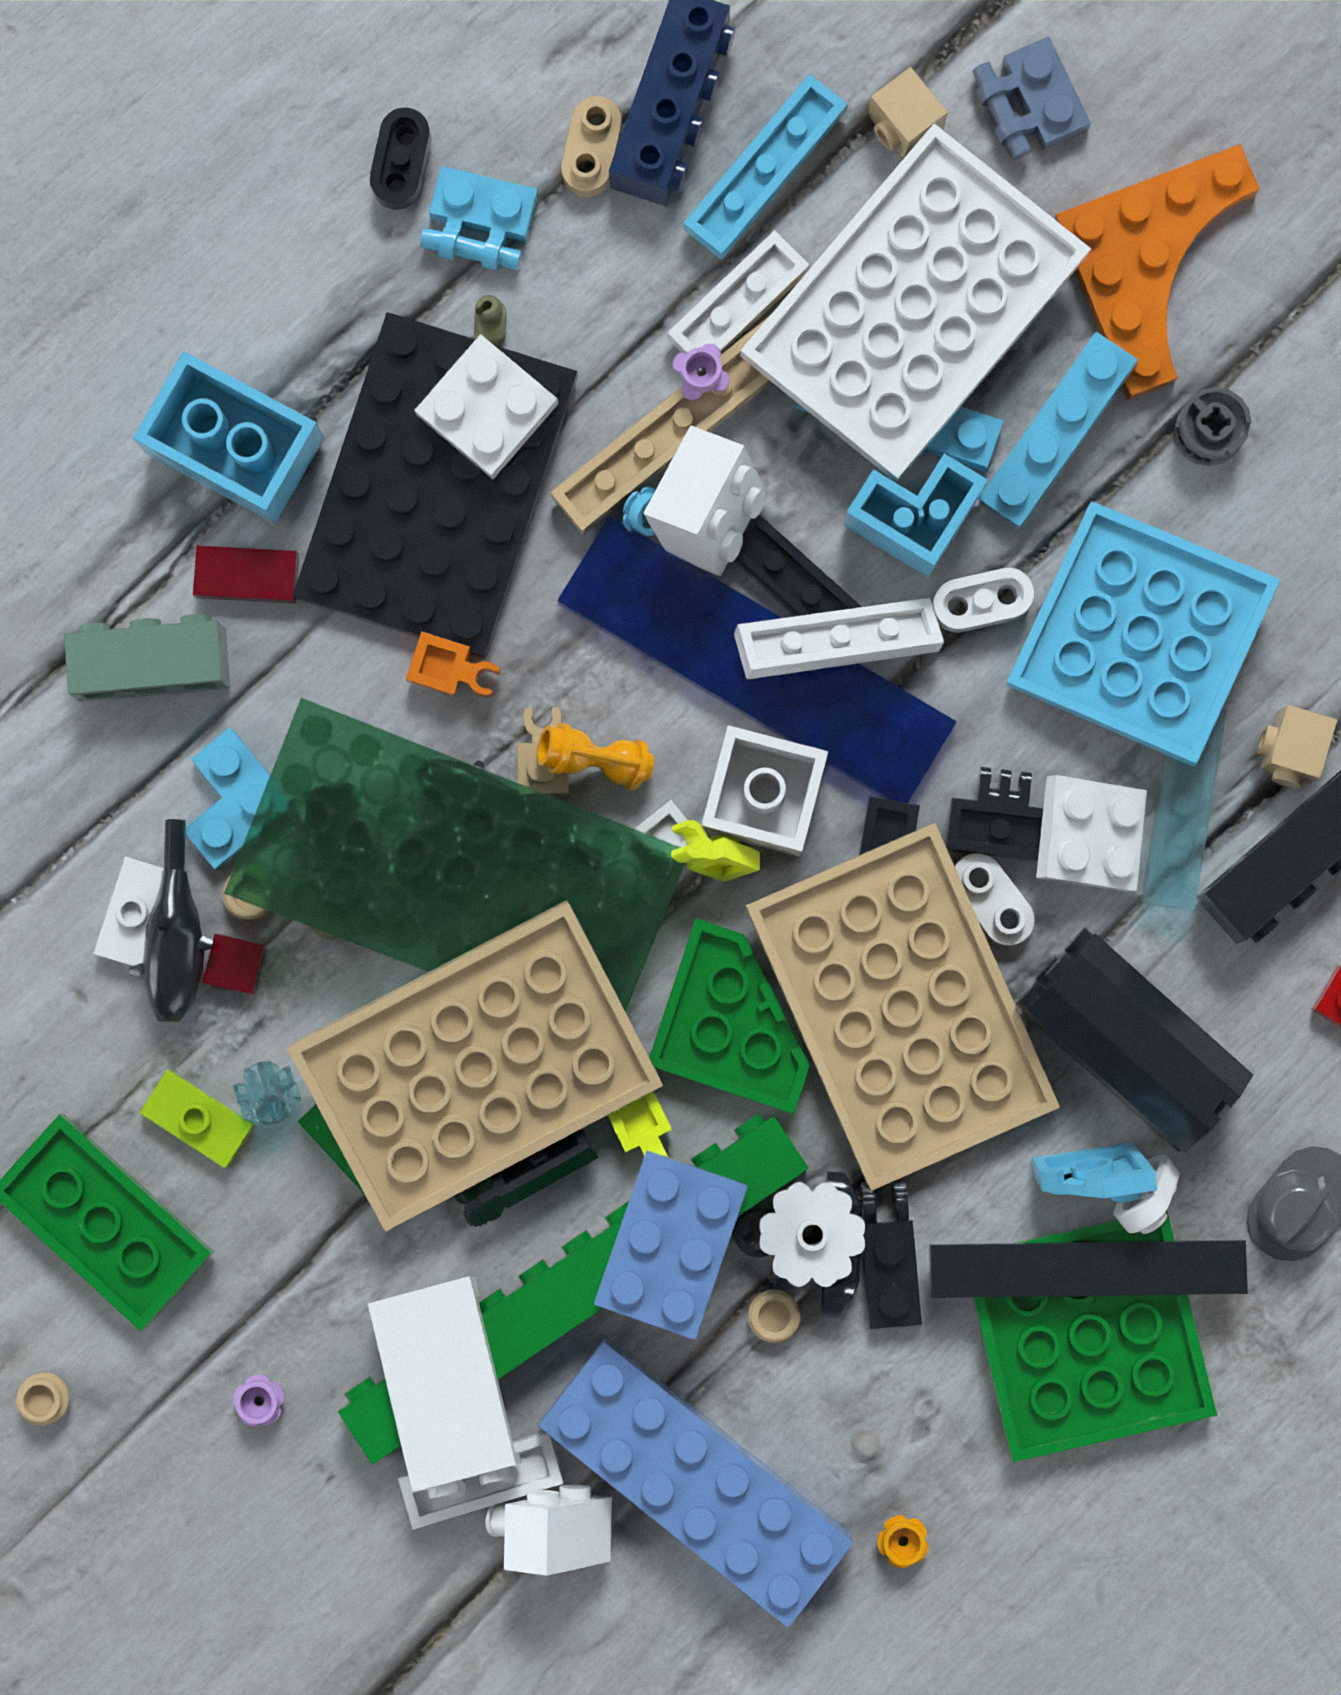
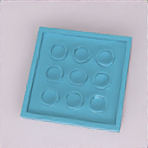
M1091 501L1007 680V687L1196 767L1281 579Z

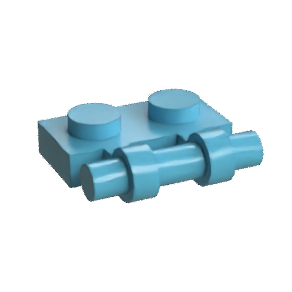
M441 166L429 215L430 219L444 222L446 226L443 232L424 228L420 247L438 251L439 257L453 261L458 256L482 262V268L497 271L500 266L517 271L522 251L505 247L506 240L511 238L523 242L527 241L538 200V190L520 184ZM465 227L490 233L489 238L486 242L462 237L463 229Z

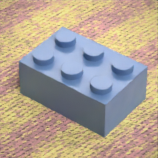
M647 1150L594 1305L696 1340L748 1187L747 1184Z

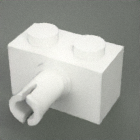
M572 1484L559 1486V1492L550 1490L528 1491L527 1500L492 1505L486 1514L485 1523L488 1533L494 1537H505L504 1570L548 1576L610 1562L612 1497L591 1495V1486Z

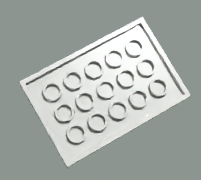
M934 123L740 350V357L897 483L1085 260L1091 248Z

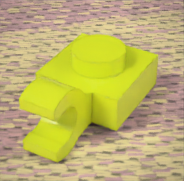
M687 820L672 826V832L682 835L686 840L687 846L672 850L671 857L679 863H687V869L722 882L760 870V851L740 844L738 838L718 835L709 839L701 824L694 820Z
M654 1091L608 1114L625 1153L640 1147L644 1156L646 1151L650 1150L668 1157L659 1137L673 1130Z

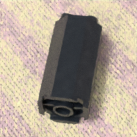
M1084 927L1064 949L1066 952L1059 959L1055 956L1035 978L1038 982H1035L1015 1005L1174 1150L1186 1152L1219 1122L1220 1118L1217 1115L1226 1104L1230 1108L1235 1104L1254 1074L1096 933L1092 934Z

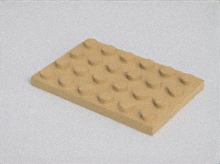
M932 823L745 905L870 1191L1060 1108L936 823Z
M567 900L287 1046L288 1053L385 1232L663 1086Z

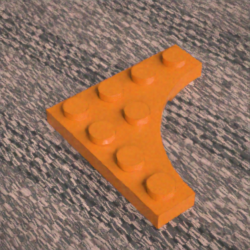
M1241 144L1057 213L1054 217L1058 223L1091 248L1088 256L1074 273L1099 333L1138 359L1137 365L1122 385L1128 401L1172 385L1178 378L1171 360L1167 338V308L1171 285L1178 265L1195 237L1222 213L1256 196L1260 189Z

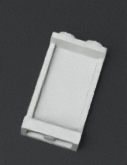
M468 1276L368 1303L412 1493L427 1489L429 1499L460 1491L458 1480L478 1475L480 1485L510 1478L509 1467L522 1463L519 1452H515L478 1298H481L477 1277Z

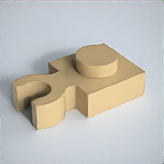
M552 707V722L550 726L556 727L559 723H562V715L558 707ZM526 708L523 714V723L527 732L532 736V743H517V790L522 796L569 795V774H552L548 771L547 767L540 766L537 763V746L544 728L537 727L533 723V709Z

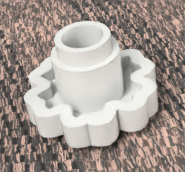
M795 1182L787 1190L777 1192L772 1200L775 1212L765 1214L759 1221L761 1232L759 1245L763 1252L774 1255L772 1260L773 1272L781 1278H787L792 1285L797 1287L804 1286L811 1278L820 1286L829 1287L837 1279L848 1276L852 1269L849 1256L860 1254L865 1247L863 1237L865 1223L861 1217L849 1213L852 1207L851 1197L826 1182L818 1184L812 1191L804 1183ZM808 1225H817L822 1230V1238L817 1244L809 1245L802 1238V1232Z

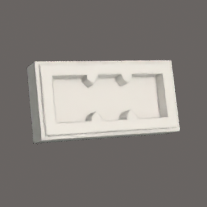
M125 856L93 954L131 966L143 963L146 925L158 895L164 868Z

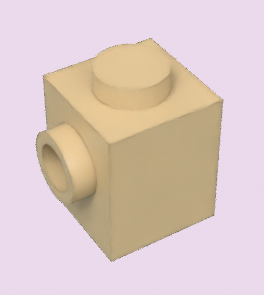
M911 67L871 96L868 111L869 118L875 124L874 131L880 142L889 151L896 149L903 159L934 123L944 130L948 114L946 109Z
M1286 705L1276 712L1273 725H1266L1262 731L1257 754L1264 756L1259 770L1272 773V781L1291 788H1302L1303 783L1310 784L1320 779L1337 719L1292 705Z

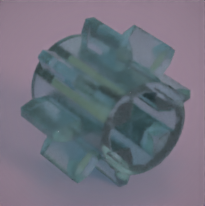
M271 1061L258 1062L249 1068H245L244 1083L233 1085L236 1102L240 1105L243 1119L248 1120L253 1117L258 1123L263 1125L276 1124L290 1117V1103L301 1101L297 1082L294 1080L291 1067L287 1066L280 1069L278 1065Z

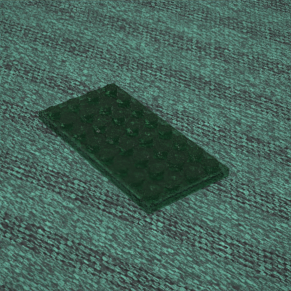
M301 697L224 894L428 972L567 900L626 1012L685 863H679L671 857V851L681 848V846Z

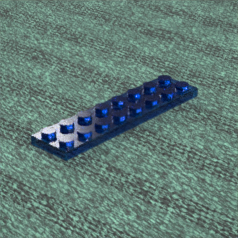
M610 515L557 600L558 605L786 741L828 751L825 764L887 800L904 803L910 801L957 722L859 663L746 679L734 636L738 624L781 619L782 617L691 563L665 551L662 546L632 529L629 532L623 523Z

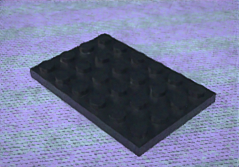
M386 312L292 596L297 600L419 638L422 631L469 646L470 654L486 659L578 379V371L494 345L558 399L559 404L496 477L492 479L420 419L414 411L476 339Z

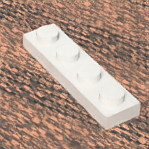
M930 598L738 624L734 633L746 679L939 652L944 643Z

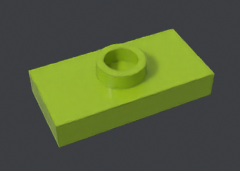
M171 1069L166 1070L139 1112L224 1168L230 1166L256 1125Z

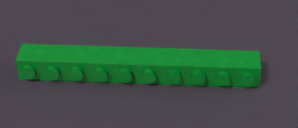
M759 1113L733 1130L739 1139L721 1150L715 1142L690 1159L694 1166L747 1184L748 1187L738 1216L809 1169L774 1116L764 1121ZM629 1201L604 1217L609 1227L593 1238L588 1230H585L564 1244L561 1248L566 1254L565 1257L550 1267L542 1259L521 1273L518 1277L523 1285L509 1295L505 1296L501 1288H499L479 1302L497 1379H500L603 1309L594 1305ZM369 1376L344 1393L349 1403L343 1406L338 1413L372 1465L401 1446L386 1379L375 1384Z

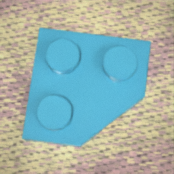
M1133 1142L1031 1157L1033 1175L1042 1192H1050L1053 1195L1111 1198L1115 1202H1131L1142 1198V1193L1157 1191L1155 1170Z

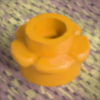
M896 1515L884 1523L885 1529L879 1532L877 1536V1546L879 1552L888 1557L889 1564L897 1568H908L910 1565L919 1563L925 1558L929 1545L925 1540L927 1530L921 1521L916 1518L906 1519L904 1515ZM902 1536L908 1538V1543L905 1546L898 1544V1539Z

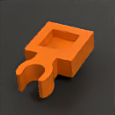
M421 631L406 681L455 698L460 684L469 686L476 695L491 698L494 695L493 690L480 687L477 683L478 677L483 672H491L500 676L501 671L497 665L491 662L482 661L474 664L468 662L470 656L469 646Z

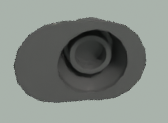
M1314 1146L1297 1150L1282 1162L1257 1192L1249 1206L1247 1224L1251 1238L1262 1252L1277 1260L1296 1261L1308 1258L1319 1250L1341 1224V1155L1328 1148Z

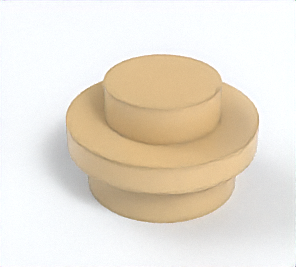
M41 1372L28 1377L19 1387L16 1397L17 1408L21 1416L29 1423L38 1426L50 1425L61 1419L66 1413L70 1403L69 1389L66 1383L53 1373Z

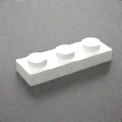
M774 230L667 333V339L680 352L688 353L694 348L710 343L716 345L720 349L721 354H723L809 271L810 265Z
M541 1432L513 1441L515 1452H519L522 1463L509 1467L510 1478L480 1485L478 1475L458 1480L460 1491L429 1499L427 1489L412 1493L408 1473L401 1475L398 1481L412 1530L525 1496L528 1491L544 1490L564 1484V1476L552 1437L546 1432Z

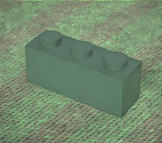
M208 614L184 615L180 617L181 623L161 625V620L155 618L135 619L130 621V628L110 629V624L107 623L82 624L79 626L80 632L64 633L68 694L83 702L230 689L226 629L217 620H211V615Z

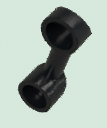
M827 1171L826 1183H830L837 1190L848 1194L852 1200V1207L849 1213L862 1218L860 1202L844 1172ZM861 1253L849 1256L852 1269L848 1276L837 1279L829 1287H822V1318L838 1319L847 1309L860 1282Z

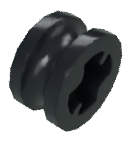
M749 1211L742 1215L736 1223L734 1231L736 1243L741 1251L748 1256L759 1258L769 1255L763 1252L761 1248H754V1241L749 1246L743 1239V1234L750 1231L748 1222L752 1219H760L765 1214H768L766 1211Z

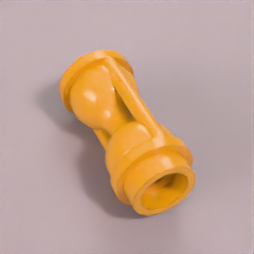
M559 723L556 727L545 726L537 746L538 765L547 767L548 771L552 774H577L588 767H598L611 782L623 785L625 789L633 791L637 790L642 782H648L654 768V756L649 752L648 744L645 741L638 739L633 741L618 740L609 746L598 747L586 733L574 729L571 725Z

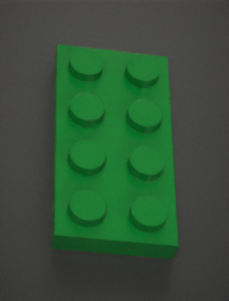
M59 1114L0 1179V1203L140 1332L151 1324L215 1252L65 1114Z

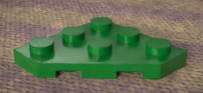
M695 918L649 1056L654 1068L794 1114L810 1064L769 982L766 980L744 934Z

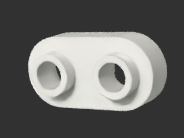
M1002 568L953 579L944 583L936 592L932 605L938 624L947 631L960 633L1013 621L1022 617L1032 604L1034 588L1029 577L1022 571L1015 568ZM1001 589L1011 590L1015 596V602L1009 605L1001 603L997 597V592ZM952 600L962 601L966 606V613L961 616L953 615L948 609V603Z
M973 853L963 857L955 865V869L986 937L1000 946H1014L1024 941L1031 934L1035 921L1034 913L1029 903L995 859L982 853ZM978 869L986 874L987 883L984 887L976 888L971 885L969 874L972 870ZM1010 910L1017 915L1018 923L1014 929H1007L1002 926L1000 915L1003 911Z
M1160 1154L1147 1160L1155 1170L1157 1191L1142 1193V1198L1138 1200L1117 1202L1114 1216L1128 1233L1138 1231L1142 1234L1150 1233L1161 1226L1167 1218L1166 1210L1169 1207L1173 1194L1177 1190L1180 1172L1165 1154Z

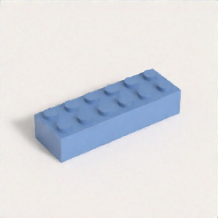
M606 1336L538 1424V1427L787 1628L794 1622L854 1543L851 1533Z

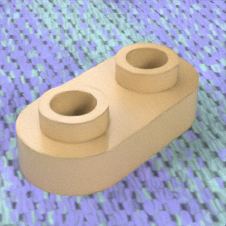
M591 96L582 100L575 107L561 164L562 177L567 189L574 195L583 198L595 197L604 192L610 183L609 168L622 132L619 108L606 97ZM594 114H600L605 117L604 123L598 126L590 124L588 119ZM583 161H590L595 165V168L588 173H583L577 169L578 165Z

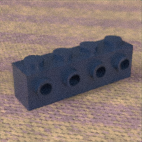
M669 0L609 168L611 189L663 206H667L672 191L680 193L688 170V163L682 162L687 146L696 147L704 124V118L698 116L704 100L712 102L719 83L720 72L715 71L719 55L728 56L734 41L736 27L730 25V5L715 0Z

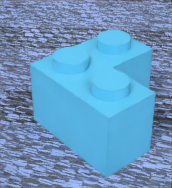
M945 453L918 496L873 469L847 510L843 526L929 578L976 504L988 480Z

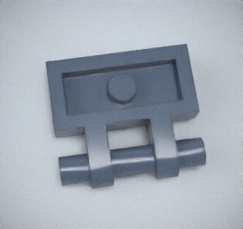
M1049 36L1005 55L1002 61V65L1007 73L1005 77H997L990 62L982 63L973 69L972 73L979 85L976 93L982 106L989 107L998 125L995 133L1000 144L1007 145L1014 160H1019L1031 153L1032 150L1026 139L1029 135L1035 133L1042 149L1045 150L1089 130L1091 122ZM1017 94L1026 115L1022 117L1015 116L1008 102V97Z

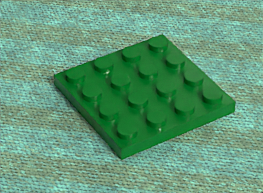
M1166 1210L1167 1218L1163 1224L1147 1234H1142L1140 1231L1128 1233L1118 1219L1013 1243L1175 1240L1168 1211ZM1188 1295L973 1298L1012 1462L1217 1416Z

